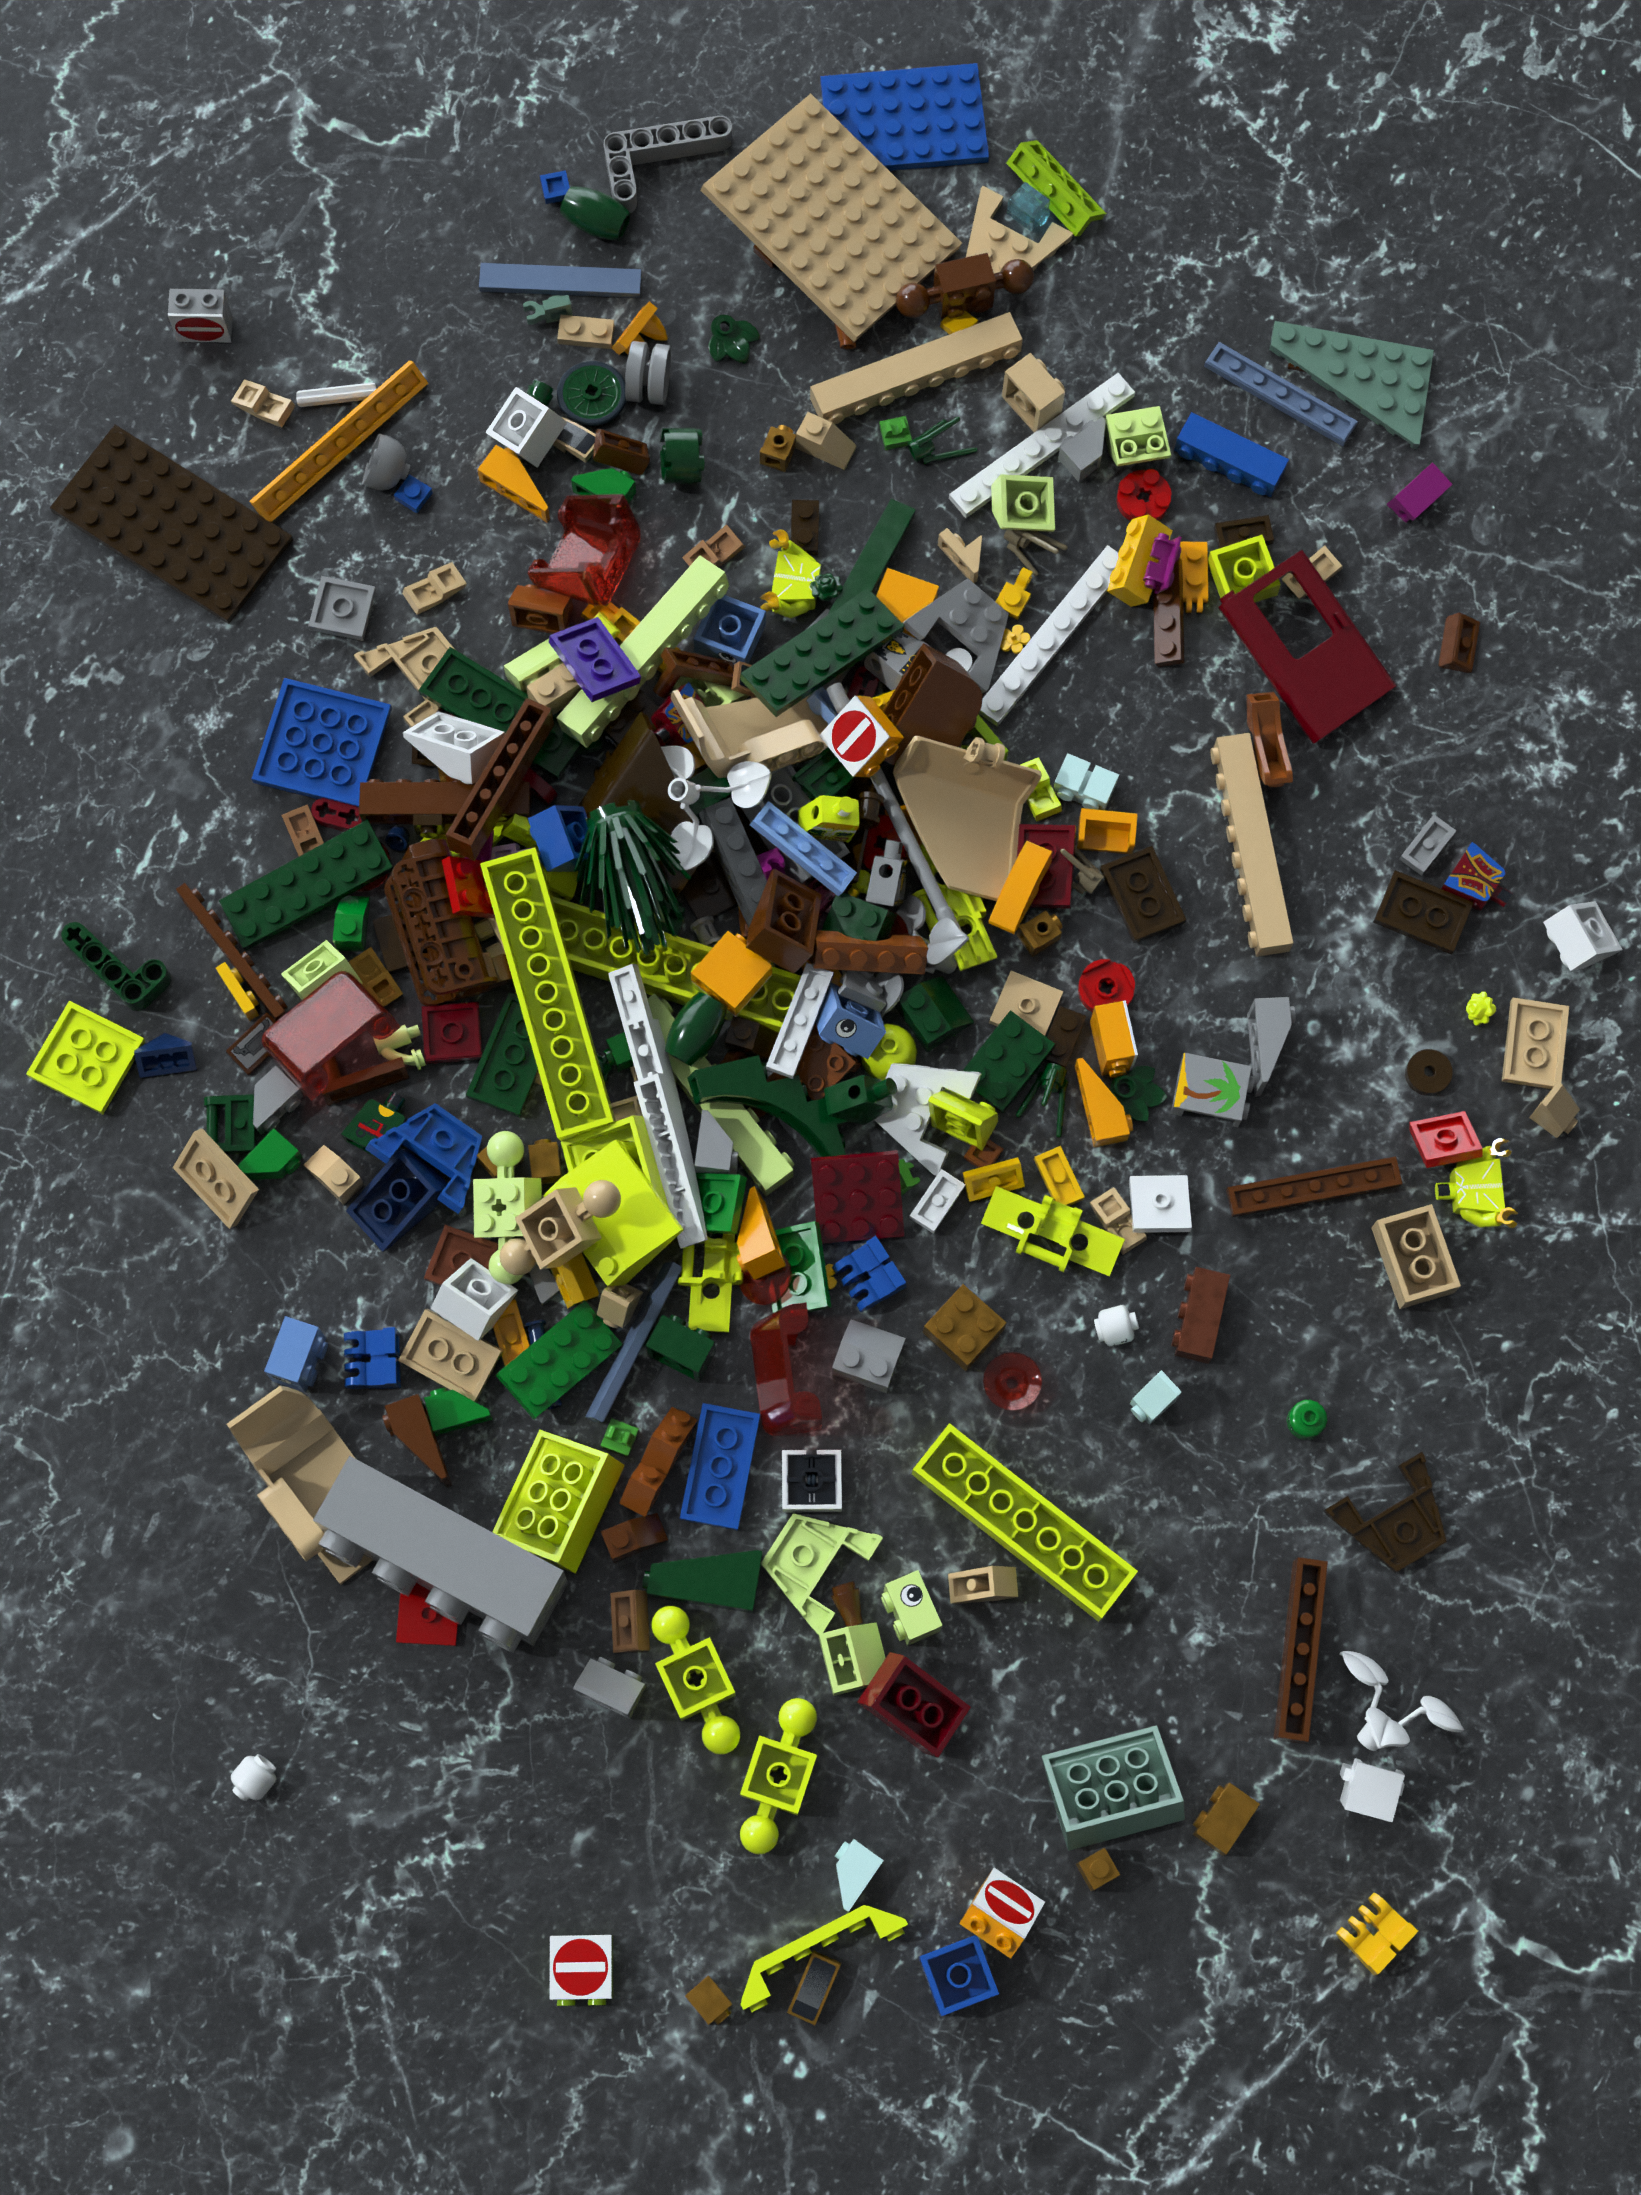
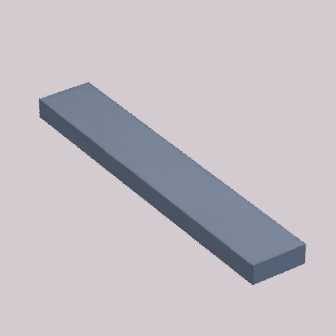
M481 263L479 290L480 292L640 298L641 269Z
M1218 342L1205 362L1204 367L1341 446L1345 445L1358 424V421L1220 342Z
M665 1262L623 1345L585 1416L593 1422H604L682 1270V1266L675 1262Z

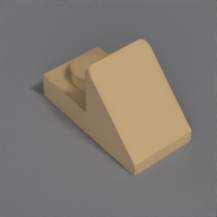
M946 528L939 534V548L968 579L976 583L982 535L965 547L962 538Z

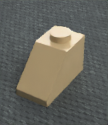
M807 412L796 433V449L843 470L846 469L857 446L834 423L810 412Z
M1557 1082L1529 1118L1558 1138L1563 1131L1569 1134L1577 1124L1578 1120L1574 1117L1580 1109L1560 1082Z
M325 1145L303 1164L343 1205L364 1186L360 1176Z
M628 1284L608 1286L601 1294L597 1315L602 1317L603 1322L608 1326L623 1328L630 1322L643 1292Z
M988 1566L948 1574L950 1604L998 1601L1018 1597L1016 1567Z

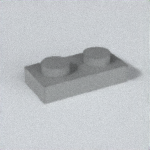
M1433 815L1399 860L1422 876L1454 836L1456 830L1436 815Z

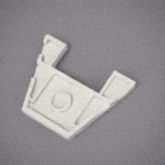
M893 1063L885 1078H892L897 1085V1093L891 1095L893 1108L874 1120L926 1169L937 1176L943 1168L949 1151L923 1139L931 1119L928 1100L931 1095L942 1091L944 1087L970 1099L982 1074L974 1071L965 1072L957 1071L956 1069H938L928 1066Z

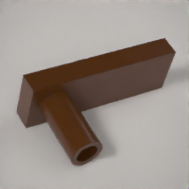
M666 647L660 656L667 667L654 685L653 691L658 696L666 698L680 676L732 687L734 665L731 661Z
M325 1052L318 1057L325 1083L319 1085L327 1105L409 1079L402 1057L343 1077L333 1052Z

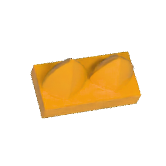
M650 301L642 307L611 349L618 355L623 352L629 354L632 341L645 342L639 332L649 338L666 341L668 339L666 330L660 319L654 314L658 308Z

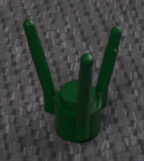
M955 417L948 422L943 419L920 436L907 442L913 459L916 462L923 460L925 465L935 460L975 453L977 448H965L931 455V452L935 450L931 439L958 423L960 417Z
M1047 1063L1044 1071L1038 1072L1036 1081L1022 1102L1016 1117L1022 1116L1041 1084V1087L1045 1090L1041 1105L1044 1107L1048 1103L1051 1092L1056 1093L1059 1089L1056 1136L1060 1138L1062 1136L1065 1095L1069 1083L1065 1079L1067 1070L1060 1065Z

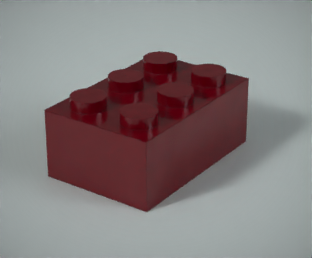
M892 1652L888 1654L857 1701L858 1704L920 1751L937 1758L971 1708L907 1657Z

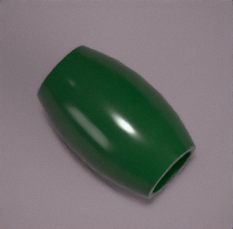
M571 186L560 208V214L573 226L591 236L606 240H621L631 218V213L620 202L607 194L587 187Z
M699 991L683 1006L672 1023L666 1041L665 1052L693 1067L708 1053L718 1038L724 1024L727 1007Z

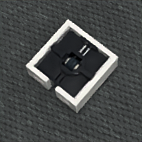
M782 1450V1513L841 1512V1450H817V1454H806V1450Z

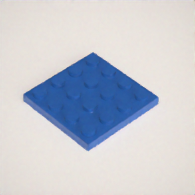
M284 678L253 772V783L315 799L326 798L359 807L360 782H368L370 780L391 714V704Z

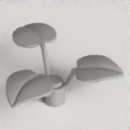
M909 895L896 912L897 917L892 926L893 935L920 936L917 930L925 922V907L919 898ZM943 918L936 923L930 932L929 941L921 936L928 948V966L925 972L933 974L936 969L947 974L952 973L957 967L954 954L970 939L956 922L949 918ZM879 972L875 978L877 984L882 988V995L887 1003L880 1012L882 1018L898 1003L902 996L904 982L900 976L901 973Z

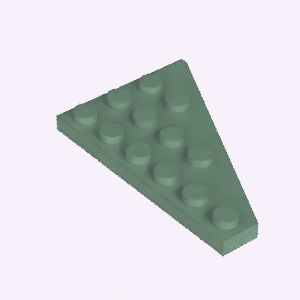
M1279 321L1274 322L1270 351L1279 357L1285 358L1294 367L1298 366L1310 374L1312 380L1328 391L1334 392L1344 402L1347 400L1361 410V414L1377 425L1385 427L1393 436L1396 434L1411 444V448L1418 449L1434 350Z

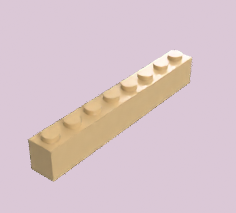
M1008 312L810 386V400L819 417L838 424L848 416L854 414L862 415L872 407L888 405L896 398L904 395L907 397L912 396L920 389L928 386H939L944 380L952 377H963L971 370L987 368L1000 359H1011L1021 352L1023 339L1011 313Z
M1250 733L1217 737L1214 748H1211V760L1213 765L1217 764L1219 774H1216V784L1218 790H1222L1224 800H1221V809L1223 816H1228L1227 838L1229 843L1233 842L1235 852H1232V863L1234 869L1239 870L1240 878L1237 879L1239 895H1244L1246 905H1243L1242 910L1245 922L1249 921L1251 929L1248 932L1250 948H1255L1256 957L1289 952L1293 945V939Z

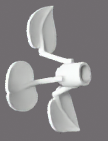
M681 746L661 747L675 777L669 784L668 794L671 799L681 803L680 808L684 809L693 820V823L687 821L680 823L671 835L678 841L672 844L680 851V854L674 855L686 871L703 863L710 855L714 844L712 829L706 825H699V819L689 808V805L699 799L701 791L732 792L733 802L742 808H752L758 805L765 797L771 780V771L766 766L751 761L741 762L733 766L728 772L727 779L730 787L701 786L687 780L695 771V759L688 749Z
M1352 1651L1340 1652L1339 1655L1343 1656L1344 1662L1351 1673L1361 1682L1375 1688L1371 1707L1366 1711L1365 1720L1367 1723L1357 1735L1359 1742L1367 1749L1376 1751L1377 1749L1389 1746H1407L1410 1738L1403 1726L1420 1714H1427L1428 1719L1433 1724L1444 1730L1452 1732L1464 1731L1455 1713L1444 1702L1432 1696H1423L1420 1701L1423 1707H1419L1400 1722L1391 1720L1384 1712L1376 1708L1382 1692L1381 1685L1388 1683V1678L1383 1669L1374 1660L1363 1654Z

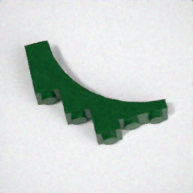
M759 1055L697 1069L687 1077L695 1105L722 1102L737 1103L757 1108L781 1119L796 1130L813 1147L819 1157L846 1155L844 1150L845 1139L838 1129L847 1121L828 1116L825 1098L807 1102V1088L804 1083H801L799 1075L794 1076L793 1079L784 1078L767 1082V1069L765 1064L761 1063Z

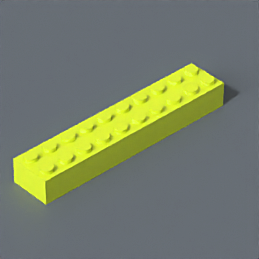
M534 847L480 863L557 1138L562 1142L616 1122L539 852Z
M552 896L572 970L610 982L608 973L631 964H638L647 994L653 995L655 993L659 998L685 1005L699 991L705 993L692 982L691 972L713 947L678 936L674 937L664 932L667 948L662 945L660 939V944L655 945V949L650 951L649 955H645L641 942V950L638 953L634 940L629 939V948L626 951L621 925L618 929L614 925L611 928V937L607 938L605 913L597 910L590 913L588 907ZM772 967V976L740 1011L737 1017L758 1022L762 1026L779 1033L801 976ZM726 1010L725 1019L732 1020L734 1015Z

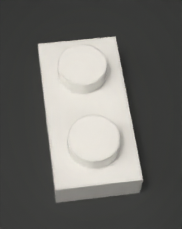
M941 1169L909 1218L934 1234L966 1184Z

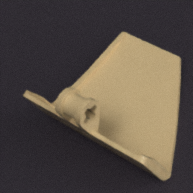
M914 736L897 760L893 769V775L907 811L928 855L949 889L997 901L1017 859L1019 824L1021 822L1023 804L1040 781L1041 771L1004 761L1005 746L1003 744L996 743L992 745L985 743L979 737H976L967 749H962L924 737Z

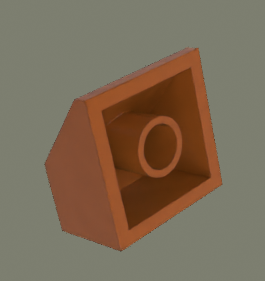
M531 584L525 586L517 585L508 601L512 626L551 634L565 630L569 626L573 609L572 596L561 590H553L551 592L541 590L538 586Z

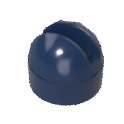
M394 826L389 830L385 838L386 844L393 850L402 851L408 845L410 834L406 828Z

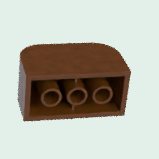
M924 643L883 709V713L904 737L898 744L897 751L884 759L894 766L914 736L924 737L961 748L962 740L967 732L974 728L982 707L981 690L965 668L958 661Z

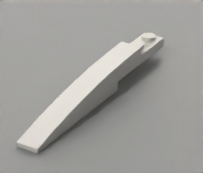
M631 964L610 972L608 975L636 1070L638 1081L633 1083L668 1207L684 1229L677 1236L680 1249L708 1240L686 1125L669 1056L665 1052L666 1045L659 1019H653L638 964Z

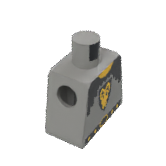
M902 632L866 656L864 666L889 689L895 690L922 644H928Z
M886 840L884 856H875L866 896L867 902L889 906L903 905L909 860L901 859L903 842ZM888 865L893 868L891 876L887 873Z

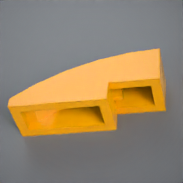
M1026 841L1001 890L990 916L989 924L1015 934L1039 891L1040 882L1051 865L1052 851Z

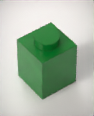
M625 1032L606 1039L608 1049L603 1051L611 1066L615 1064L618 1072L634 1066Z

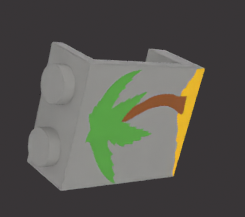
M1184 1053L1180 1061L1171 1114L1182 1116L1185 1110L1233 1120L1232 1127L1238 1128L1242 1119L1247 1120L1250 1103H1246L1245 1100L1247 1092L1251 1093L1254 1085L1255 1076L1250 1075L1252 1066Z

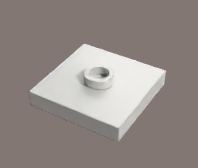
M1187 1175L1130 1176L1129 1188L1133 1233L1191 1232Z

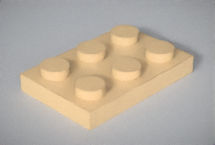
M1520 998L1511 999L1502 1082L1552 1089L1557 1082L1561 1083L1569 1006Z
M202 1128L193 1132L173 1166V1169L229 1229L239 1223L259 1191L253 1182Z
M425 1309L398 1361L446 1388L477 1402L504 1350L482 1338L477 1341L448 1320L442 1318L439 1314Z

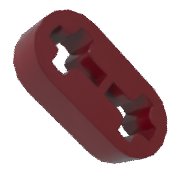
M864 665L859 667L855 672L847 695L849 700L851 701L854 696H859V694L871 698L875 697L879 686V679L868 671ZM870 674L871 680L868 681L866 688L862 687V677Z
M530 768L528 769L522 780L530 782L532 795L545 806H549L558 797V794L545 780Z
M321 798L316 800L311 808L316 823L324 827L345 832L362 823L359 816V807ZM325 807H328L329 811L335 815L325 814L324 817H321L319 810H324ZM352 814H355L358 821H352L351 825H348L347 820L341 817L350 818Z

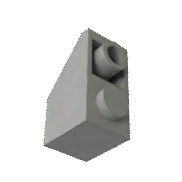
M1100 417L1095 422L1093 420L1089 421L1082 427L1080 433L1074 437L1072 435L1067 437L1060 444L1058 459L1078 482L1100 467L1106 421L1103 417Z
M274 1066L260 1079L254 1088L253 1125L260 1135L265 1131L270 1132L280 1122L279 1118L287 1111L290 1113L295 1110L301 1103L300 1099L303 1097L300 1089L277 1066Z

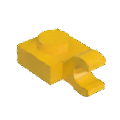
M1024 567L1021 569L1015 584L1006 582L995 601L1009 613L1008 616L1016 620L1019 619L1031 597V593L1025 590L1032 579L1031 575L1033 572Z

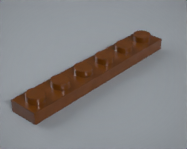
M186 883L176 888L182 901L231 964L238 970L241 977L276 1022L281 1025L289 1018L284 1011L288 1008L279 994L274 997L270 993L268 988L271 987V984L262 973L256 975L251 968L255 964L245 951L240 954L235 948L238 942L229 930L226 932L221 930L218 926L221 920L213 909L207 911L202 903L205 900L196 888L190 890Z
M1395 1156L1227 1187L1226 1191L1232 1217L1401 1187L1402 1179Z

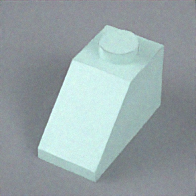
M1161 1370L1131 1400L1130 1404L1133 1406L1131 1411L1139 1421H1146L1150 1425L1175 1403L1181 1391Z
M853 1839L851 1844L845 1841L835 1855L839 1859L836 1864L842 1905L843 1909L847 1912L850 1911L884 1861L855 1839Z

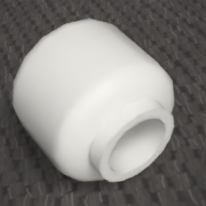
M1124 1305L1101 1310L1098 1319H1094L1099 1341H1105L1108 1346L1131 1342L1135 1336L1134 1330L1139 1329L1135 1312L1129 1313Z
M259 1754L255 1757H245L231 1774V1781L235 1786L233 1792L244 1801H247L249 1798L253 1800L262 1799L276 1782L275 1766Z

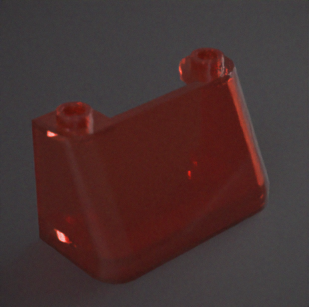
M624 494L566 496L558 511V519L565 532L548 564L544 559H535L527 573L532 583L537 587L594 606H607L611 602L639 544V525Z
M340 971L332 975L263 1033L262 1045L281 1071L312 1101L327 1088L329 1082L328 1075L322 1065L365 1030L375 1039L381 1040L391 1036L401 1026L353 975L346 971Z
M806 1302L785 1306L757 1321L751 1328L750 1339L763 1429L772 1436L822 1430V1413L819 1399L811 1392L794 1391L789 1347L796 1346L797 1336L802 1331L808 1330Z

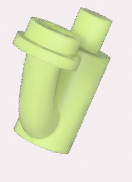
M404 1024L373 1036L379 1055L381 1054L389 1061L402 1057L405 1065L417 1066L418 1070H421V1067L426 1065L420 1049L416 1051L414 1049L411 1050L412 1055L399 1053L394 1050L412 1043V1038L421 1035L418 1025L406 1028Z

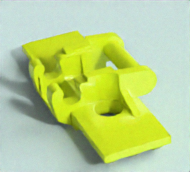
M919 845L933 875H935L938 870L924 845ZM938 883L960 927L965 924L971 926L972 931L967 935L970 939L954 954L960 971L996 959V952L981 920L987 915L981 898L949 889L946 884ZM921 889L912 895L922 901L926 912L925 921L931 932L938 920L925 889Z
M998 1186L995 1187L981 1222L983 1225L1020 1239L1015 1253L1021 1255L1023 1252L1059 1267L1061 1272L1065 1271L1070 1260L1110 1277L1125 1240L1122 1237L1081 1221L1080 1217L1083 1210L1077 1207H1069L1053 1200L1052 1197L1047 1195L1044 1196L1042 1204ZM1030 1212L1034 1216L1032 1227L1026 1229L1018 1224L1020 1213ZM1030 1233L1043 1236L1066 1247L1067 1250L1064 1257L1027 1242ZM1076 1234L1085 1235L1088 1239L1087 1248L1081 1251L1074 1249L1071 1244L1072 1237Z
M723 1234L722 1239H712L707 1236L708 1240L697 1243L705 1244L703 1276L693 1277L694 1244L683 1248L681 1277L678 1278V1285L691 1286L689 1329L696 1331L697 1328L709 1332L729 1333L732 1285H741L743 1283L744 1273L741 1272L742 1269L736 1257L740 1252L737 1242L735 1243V1234ZM707 1284H715L719 1287L720 1292L716 1298L708 1299L703 1295V1288Z

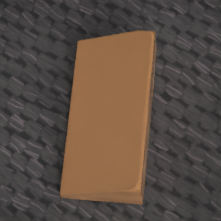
M629 1590L610 1593L613 1653L649 1651L647 1592Z

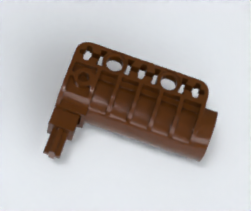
M431 839L410 845L402 861L394 866L392 876L387 879L384 886L385 895L418 999L424 1006L444 1005L486 993L495 987L511 984L513 981L506 954L491 958L489 952L483 953L472 916L457 915L452 912L442 864L443 859L452 856L446 839ZM400 908H401V912H402V915H403L404 920H403V919L400 917V915H399V909H400ZM416 962H418L420 972L416 969ZM428 990L436 995L435 1000H432L430 996L425 997L424 993Z

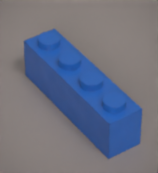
M1192 412L1177 437L1174 451L1178 452L1181 457L1187 460L1193 459L1201 463L1207 470L1217 471L1226 475L1230 481L1242 483L1250 487L1255 493L1272 497L1285 473L1289 461L1288 458Z

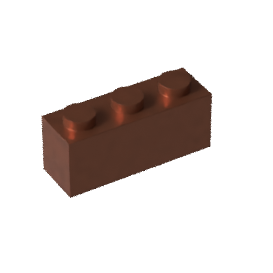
M1196 1267L1192 1275L1187 1274L1184 1291H1188L1187 1301H1181L1178 1318L1182 1319L1180 1330L1175 1329L1171 1346L1176 1347L1174 1356L1209 1364L1214 1352L1230 1279L1229 1274Z

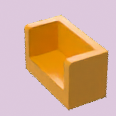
M1081 808L1077 848L1090 851L1132 854L1135 847L1137 814Z

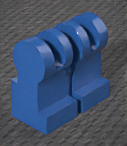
M876 1235L853 1253L839 1260L832 1267L836 1275L847 1269L853 1270L841 1280L844 1287L858 1282L865 1274L869 1275L870 1279L859 1282L849 1292L852 1299L863 1293L868 1294L867 1297L856 1305L860 1312L872 1308L884 1299L886 1300L907 1288L906 1281L893 1261L890 1262L888 1253Z
M395 1327L383 1328V1330L344 1333V1343L359 1344L356 1348L345 1349L344 1357L355 1359L371 1357V1362L355 1361L344 1364L345 1372H360L357 1377L345 1378V1388H401L400 1362L397 1359L400 1358V1332Z

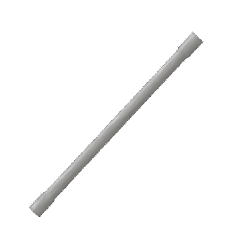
M840 682L835 683L826 689L836 712L840 713L850 702ZM880 767L879 771L870 778L877 793L885 798L883 805L931 901L938 921L943 918H949L956 922L961 929Z

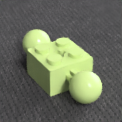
M509 1131L496 1133L491 1137L487 1145V1155L490 1161L497 1166V1178L473 1179L474 1238H498V1250L491 1256L488 1267L491 1276L497 1282L503 1284H514L523 1277V1275L508 1273L502 1267L499 1258L500 1250L507 1241L515 1237H524L515 1217L542 1199L541 1178H514V1166L523 1157L524 1145L518 1135Z

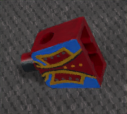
M689 682L675 689L679 690L683 699L693 697L702 702ZM670 693L651 716V721L657 728L654 733L661 747L666 743L669 746H683L693 741L671 700Z
M1473 842L1441 888L1474 902L1472 908L1476 910H1482L1489 899L1504 908L1513 894L1499 885L1506 871Z

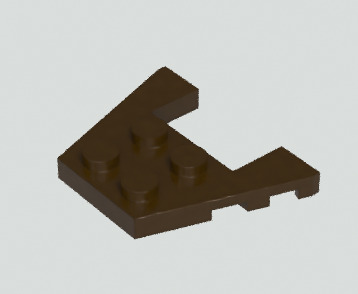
M1423 1452L1398 1466L1414 1493L1370 1520L1363 1521L1348 1496L1324 1510L1330 1519L1394 1573L1447 1542L1438 1506L1433 1496L1430 1476H1428L1425 1465L1426 1459Z

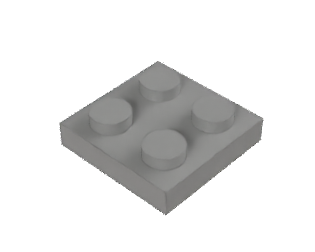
M321 576L308 625L309 630L363 641L376 594L375 586Z

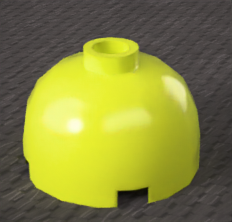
M884 1024L886 1033L870 1057L866 1059L861 1056L862 1066L869 1076L884 1080L893 1063L915 1065L917 1055L915 1041L910 1033L899 1025Z

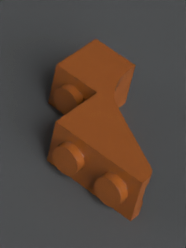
M1274 692L1247 694V726L1253 734V751L1260 778L1265 785L1270 787H1281L1285 783L1293 782L1292 768L1281 727L1280 700Z
M671 1407L652 1434L643 1458L631 1475L619 1504L644 1517L647 1516L655 1504L674 1463L693 1432L698 1419L690 1416L685 1411Z

